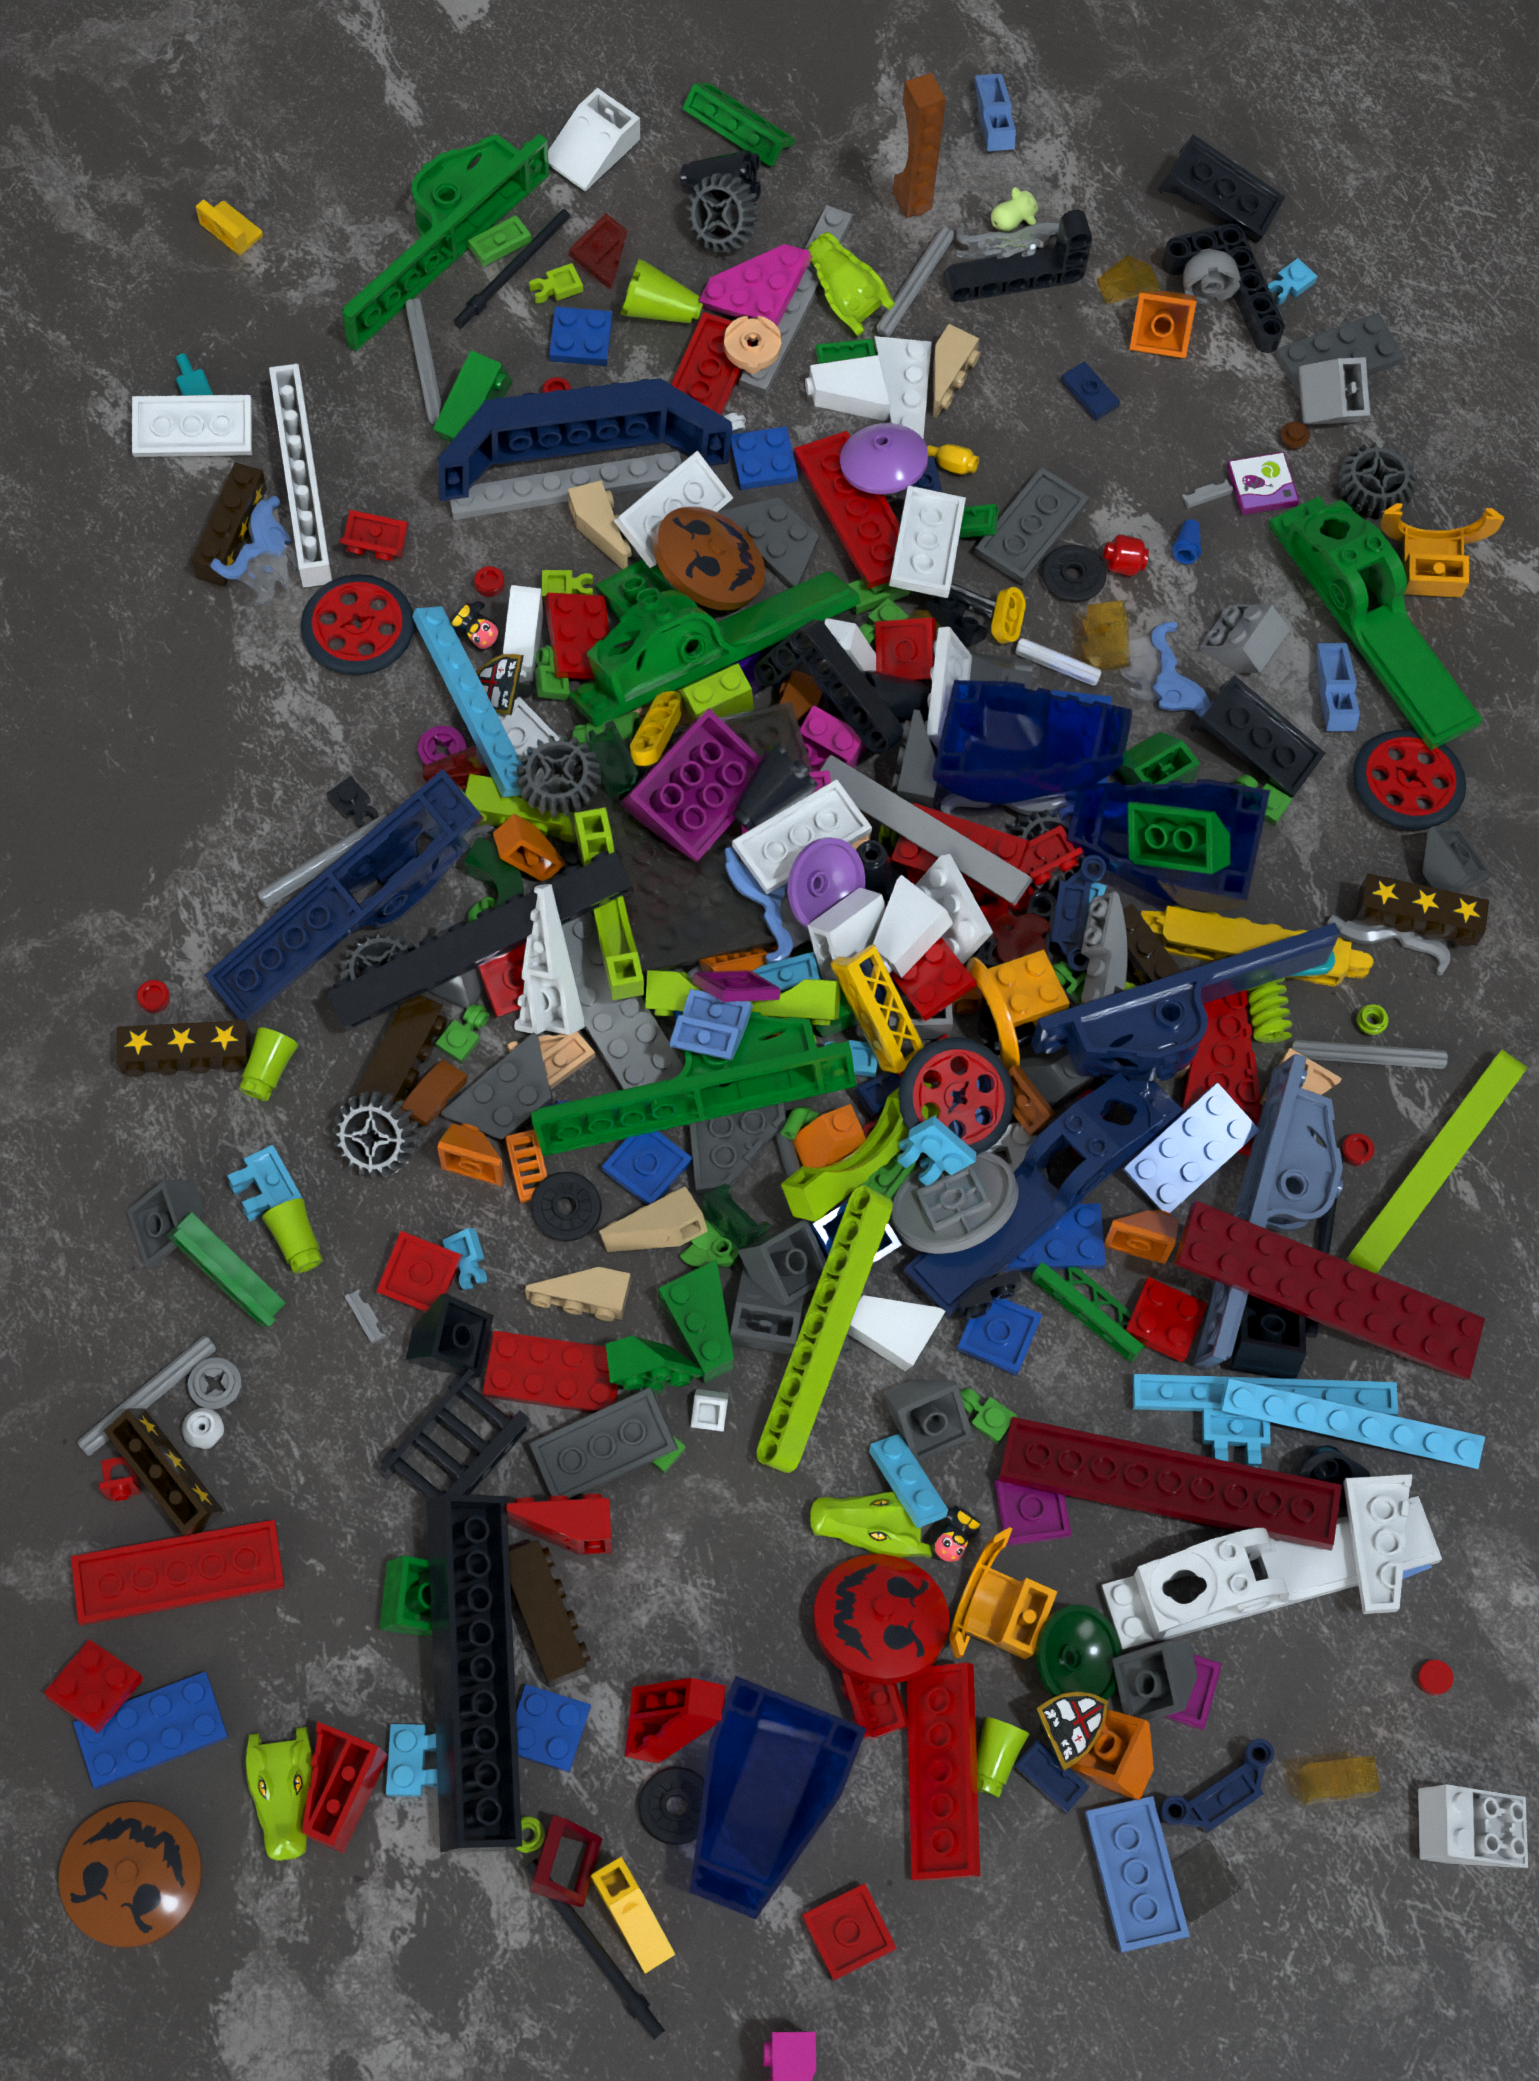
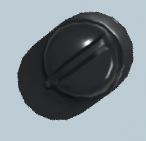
M1329 1445L1319 1446L1313 1450L1307 1448L1304 1452L1305 1459L1299 1475L1342 1485L1339 1508H1347L1343 1483L1346 1478L1371 1477L1369 1471L1361 1464L1344 1455L1338 1448Z

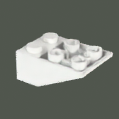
M596 88L578 105L549 148V166L586 191L640 140V117L599 88Z
M1447 1784L1418 1789L1420 1860L1449 1864L1528 1868L1526 1797Z

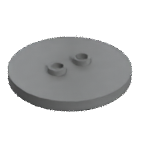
M986 1151L976 1155L975 1163L953 1175H950L945 1170L942 1171L939 1178L929 1186H926L918 1179L919 1174L926 1171L920 1166L906 1178L897 1190L892 1202L891 1216L900 1238L916 1250L933 1254L962 1251L985 1241L1008 1221L1018 1201V1183L1007 1162L1001 1157Z

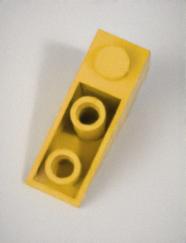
M622 1856L591 1875L593 1884L645 1974L676 1955Z

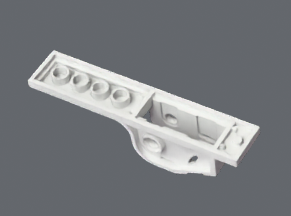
M1419 1496L1408 1500L1410 1503L1406 1521L1403 1571L1427 1564H1436L1442 1560ZM1345 1516L1337 1519L1332 1551L1269 1538L1265 1528H1254L1199 1543L1183 1551L1138 1566L1134 1576L1102 1584L1100 1589L1112 1625L1118 1635L1122 1652L1358 1586L1349 1517ZM1258 1559L1264 1576L1263 1580L1256 1581L1249 1561ZM1191 1575V1578L1195 1576L1202 1577L1207 1583L1206 1590L1188 1604L1176 1602L1171 1596L1165 1595L1162 1589L1165 1582Z

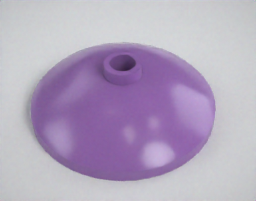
M894 423L874 424L857 431L846 441L840 454L841 470L846 480L862 491L873 494L895 493L908 488V486L913 485L921 478L928 465V449L923 438L911 428Z
M832 837L816 839L805 846L798 854L789 874L788 898L793 914L803 926L808 928V924L858 888L865 889V871L859 854L848 842Z

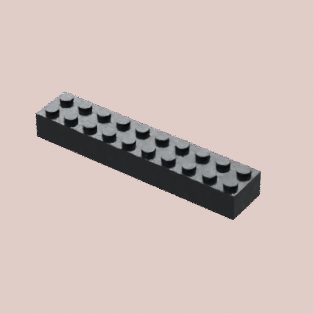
M444 1494L427 1502L440 1853L504 1851L522 1847L506 1496Z

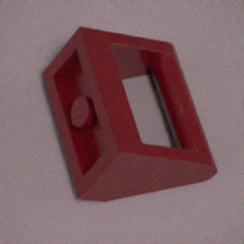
M553 1815L548 1825L529 1892L577 1907H584L591 1883V1875L595 1869L603 1838L568 1819ZM561 1836L587 1844L574 1891L549 1880Z

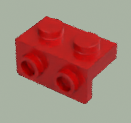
M349 509L344 538L340 537L339 543L347 546L346 552L364 555L365 550L376 552L375 558L392 562L393 556L399 558L403 556L409 523Z
M1060 825L1029 841L1030 844L1020 871L1032 878L1031 883L1034 882L1036 886H1039L1052 878L1051 873L1059 869L1064 873L1079 864L1077 859L1084 852L1081 847L1074 848L1064 828Z
M842 1672L844 1681L841 1683L842 1691L846 1700L851 1701L854 1711L852 1723L858 1735L861 1734L863 1739L874 1740L910 1727L896 1683H869Z

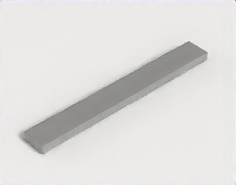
M830 755L820 771H830L831 782L837 779L859 810L937 858L941 855L951 854L962 874L1014 906L1031 883L1032 878L836 757Z

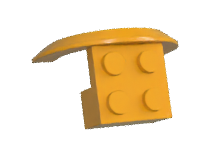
M1396 503L1385 510L1380 521L1381 530L1390 538L1403 542V566L1407 578V588L1404 595L1462 598L1469 585V556L1464 555V544L1474 543L1490 537L1499 530L1504 521V516L1493 508H1486L1481 518L1468 526L1451 530H1424L1409 526L1401 521L1402 512L1400 511L1402 504Z
M1044 950L989 969L978 958L971 957L966 961L965 968L975 979L992 1012L999 1036L1000 1060L1007 1070L1012 1066H1020L1019 1047L1014 1027L1032 1021L1036 1028L1039 1018L1067 1010L1070 1002Z
M1011 1527L989 1540L967 1581L950 1629L949 1638L955 1658H960L964 1655L971 1636L1024 1660L1034 1655L1039 1632L1048 1618L1058 1591L1028 1578L1018 1581L990 1568L998 1553L1006 1547L1013 1529Z

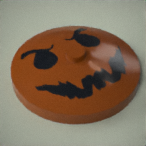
M681 507L667 514L655 531L653 551L659 568L678 591L686 594L694 602L718 610H735L748 605L761 590L765 581V565L762 555L752 538L728 517L702 507Z
M144 1802L116 1804L97 1812L87 1819L68 1842L59 1869V1890L62 1903L73 1923L90 1938L117 1948L147 1946L171 1934L184 1922L192 1911L202 1885V1857L199 1846L191 1831L170 1811Z

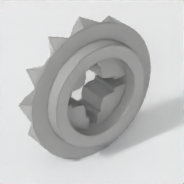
M223 1358L203 1360L194 1367L188 1379V1391L194 1402L198 1406L212 1410L226 1409L227 1405L237 1400L239 1391L242 1388L241 1375L237 1367L232 1362ZM205 1377L215 1381L222 1377L221 1385L225 1391L214 1389L208 1393L210 1386Z

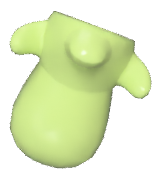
M1014 187L1011 192L1012 200L1000 203L992 210L991 221L998 231L1009 233L1023 220L1029 225L1036 223L1034 215L1038 211V205L1030 192L1020 191L1017 187Z

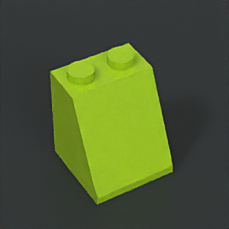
M739 663L728 665L675 690L681 693L684 708L692 722L708 708L722 721L730 720L738 725L755 718L752 688Z

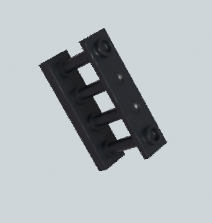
M469 1369L464 1375L459 1373L448 1386L450 1391L398 1449L392 1448L385 1454L381 1460L382 1466L380 1467L382 1476L389 1480L397 1472L429 1500L444 1494L472 1495L531 1428L530 1418L521 1410L514 1417L504 1414L472 1387L477 1381L475 1372ZM462 1397L467 1399L499 1426L498 1431L500 1433L492 1442L482 1439L450 1412ZM440 1422L445 1424L477 1451L476 1456L478 1458L470 1467L468 1465L462 1466L428 1437ZM418 1446L454 1476L455 1484L447 1492L445 1490H438L405 1462Z

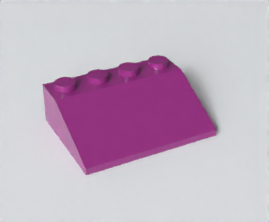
M708 708L689 725L619 803L643 826L697 862L735 820L731 813L736 809L735 804L761 758Z

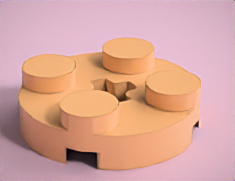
M743 316L734 320L726 329L724 352L734 365L745 369L748 373L755 374L761 369L771 366L781 353L780 330L776 324L765 317L757 316V319H748V316ZM747 340L752 342L758 340V346H748Z

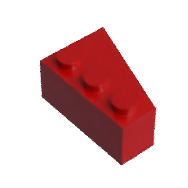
M686 1678L632 1687L624 1757L659 1764L721 1722L725 1709L724 1696L726 1685L695 1678Z
M317 1721V1742L315 1754L312 1756L311 1766L313 1771L311 1786L308 1788L302 1833L312 1841L344 1854L388 1755L379 1746Z

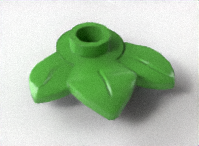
M725 1215L720 1216L714 1224L705 1220L708 1232L690 1240L692 1245L680 1254L683 1262L695 1268H700L716 1259L719 1267L725 1268L734 1265L740 1256L738 1253L740 1246L736 1240L738 1230L735 1222ZM723 1248H728L725 1252H719Z

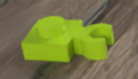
M573 263L547 271L545 280L540 278L531 280L529 282V289L531 292L542 290L535 293V302L543 303L551 295H554L558 301L583 292V284Z
M542 570V602H545L544 598L548 592L593 595V588L582 587L585 584H593V575L584 573L577 578H572V570Z

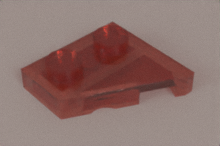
M606 213L569 249L568 255L607 288L611 289L628 231Z
M476 746L469 747L423 766V778L426 783L442 769L450 775L460 789L467 788L470 774L491 778V774Z

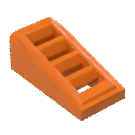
M753 946L700 959L699 964L702 972L754 971L766 964L765 957L768 952Z
M535 1130L505 1137L520 1203L531 1201L536 1188L524 1190L523 1185L542 1181L547 1177ZM531 1145L533 1146V1147H529V1148H525V1149H521V1150H516V1151H515V1149H518V1148H523V1147H527V1146H531ZM535 1156L536 1160L518 1164L517 1160ZM535 1169L539 1170V1173L521 1177L520 1173Z

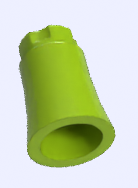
M263 1027L257 1028L254 1045L242 1075L243 1080L239 1086L242 1093L261 1101H268L271 1092L275 1090L286 1065L299 1047V1044L277 1031Z
M297 1198L283 1202L262 1215V1220L273 1234L286 1262L290 1264L294 1274L310 1271L323 1262L319 1252V1244L307 1215L304 1199Z
M984 1717L977 1748V1783L979 1792L996 1798L1000 1797L1003 1785L1006 1786L1017 1756L1029 1736L1028 1732L1003 1721Z

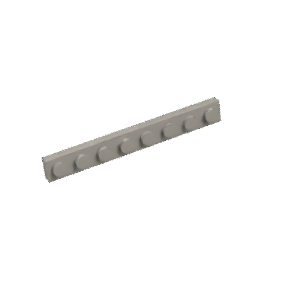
M826 205L804 250H807L810 243L816 240L820 234L826 232L833 234L842 243L852 222L853 214ZM811 261L778 325L782 342L781 353L778 359L771 366L761 369L755 374L748 373L744 369L739 379V387L763 396L767 395L821 285L817 269Z
M679 451L476 484L469 489L468 498L449 501L453 520L567 502L569 488L600 480L603 482L605 491L610 490L612 494L651 488L682 462Z

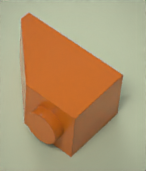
M513 814L493 832L500 858L540 881L550 879L566 864L562 856L535 825L516 814Z

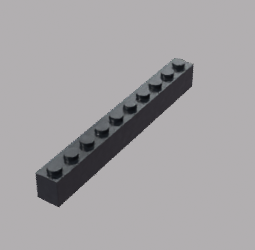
M609 851L601 852L591 858L592 863L582 868L580 865L572 866L562 873L564 877L553 882L551 879H547L534 886L535 888L538 885H552L561 926L634 891L616 852L610 854ZM533 891L525 896L522 893L513 895L505 900V906L496 910L494 907L487 908L476 915L478 919L468 924L465 921L456 923L448 928L449 933L439 938L436 935L430 936L419 942L420 947L411 952L408 949L399 951L390 957L392 961L382 966L379 963L373 964L361 971L363 975L354 980L348 977L336 982L333 985L334 989L327 992L343 1027L351 1030L526 944L527 937L532 934L534 921L530 919L531 911L536 908L537 893Z

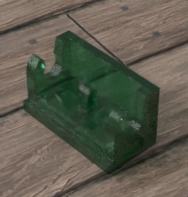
M613 720L605 723L604 731L596 735L594 730L589 731L586 743L589 746V752L596 754V762L600 764L601 768L598 775L601 777L609 798L631 790L638 783V770Z
M723 1184L712 1192L709 1191L705 1194L701 1211L704 1218L739 1250L769 1232L767 1229L771 1225L767 1221L757 1224L732 1200V1196L728 1193L732 1188L728 1184Z

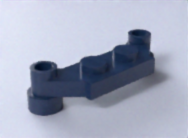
M1097 855L1086 857L1081 864V869L1070 879L1060 881L1051 944L1058 945L1067 960L1068 966L1075 973L1086 972L1090 958L1081 953L1090 889L1097 881L1104 877L1106 872L1105 861ZM1093 867L1099 872L1092 875L1088 872V869ZM1077 958H1082L1085 961V964L1083 966H1077L1074 963V960Z
M1264 1739L1251 1741L1245 1748L1242 1766L1191 1801L1187 1802L1180 1796L1167 1798L1160 1808L1163 1822L1171 1826L1182 1825L1202 1828L1207 1834L1264 1795L1260 1787L1265 1767L1274 1758L1272 1745ZM1252 1751L1260 1754L1261 1761L1253 1758ZM1168 1808H1174L1178 1813V1817H1171Z

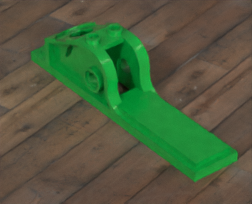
M494 134L480 139L479 143L459 150L455 148L441 153L431 162L429 161L423 165L421 171L414 177L411 187L413 203L416 207V229L420 238L342 308L348 347L355 352L358 351L406 307L405 303L407 300L415 299L469 250V239L494 227L549 177L548 140L538 134L531 141H527L519 151L498 134ZM477 157H481L478 163L472 169L468 170L472 162Z
M1320 496L1270 519L1268 526L1430 751L1481 726L1482 717L1411 622L1404 604V594L1407 588L1404 566L1398 554L1379 528L1370 521H1365L1343 500L1326 506ZM1365 583H1367L1378 598L1377 602L1381 606L1366 613L1368 609V593Z
M826 571L719 622H716L704 610L699 609L692 599L680 591L668 590L657 595H649L641 602L633 605L619 619L621 622L603 640L600 639L587 652L595 682L583 684L577 690L569 693L571 703L596 728L653 701L660 693L675 691L784 640L792 632L813 619L824 621L826 618L833 617L860 604L859 594L833 572ZM635 640L629 645L614 647L622 642Z
M751 1012L743 1038L732 1061L684 1050L686 1058L684 1068L673 1079L538 1108L537 1111L531 1112L532 1123L543 1157L857 1087L849 1041L842 1043L834 1042L817 1048L810 1019L796 1017L783 1019L761 1016L762 1014L759 1012ZM783 1032L782 1034L768 1040L764 1039L770 1035ZM732 1082L730 1085L726 1087L717 1086L720 1084Z

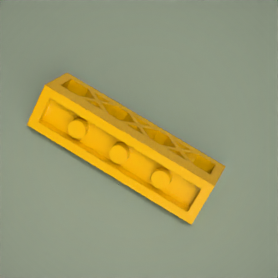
M869 945L852 958L837 957L830 962V965L881 1070L900 1074L905 1070L908 1062L917 1051L924 1046L876 945ZM869 957L874 965L871 978L864 976L859 966L860 963ZM877 984L884 985L887 992L884 1005L878 1004L874 997ZM890 1011L896 1012L899 1017L897 1032L891 1031L887 1024ZM903 1038L909 1039L914 1048V1051L905 1058L900 1051Z

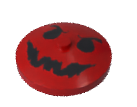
M885 1554L858 1556L837 1566L822 1582L813 1608V1628L818 1644L824 1654L841 1671L869 1683L895 1684L919 1676L937 1660L944 1648L949 1632L948 1605L943 1592L934 1579L914 1563L900 1557Z

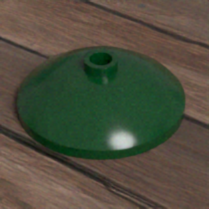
M1068 1605L1053 1612L1044 1622L1036 1644L1037 1667L1041 1680L1048 1692L1053 1697L1061 1693L1084 1692L1095 1694L1108 1700L1117 1688L1112 1659L1122 1656V1648L1118 1635L1110 1621L1098 1610L1086 1605Z

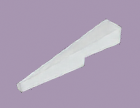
M538 885L534 888V892L537 893L536 908L531 911L530 919L534 922L532 934L527 937L521 977L525 980L523 994L518 997L517 1004L521 1006L520 1017L515 1021L514 1027L515 1030L527 1033L534 1032L537 1035L545 1030L571 1035L586 1027L584 1024L585 1020L552 885Z

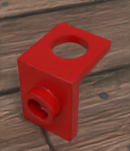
M123 1456L101 1461L104 1482L99 1483V1487L107 1500L124 1501L130 1499L132 1495L141 1494L139 1477ZM117 1465H126L130 1469V1476L112 1480L111 1471Z

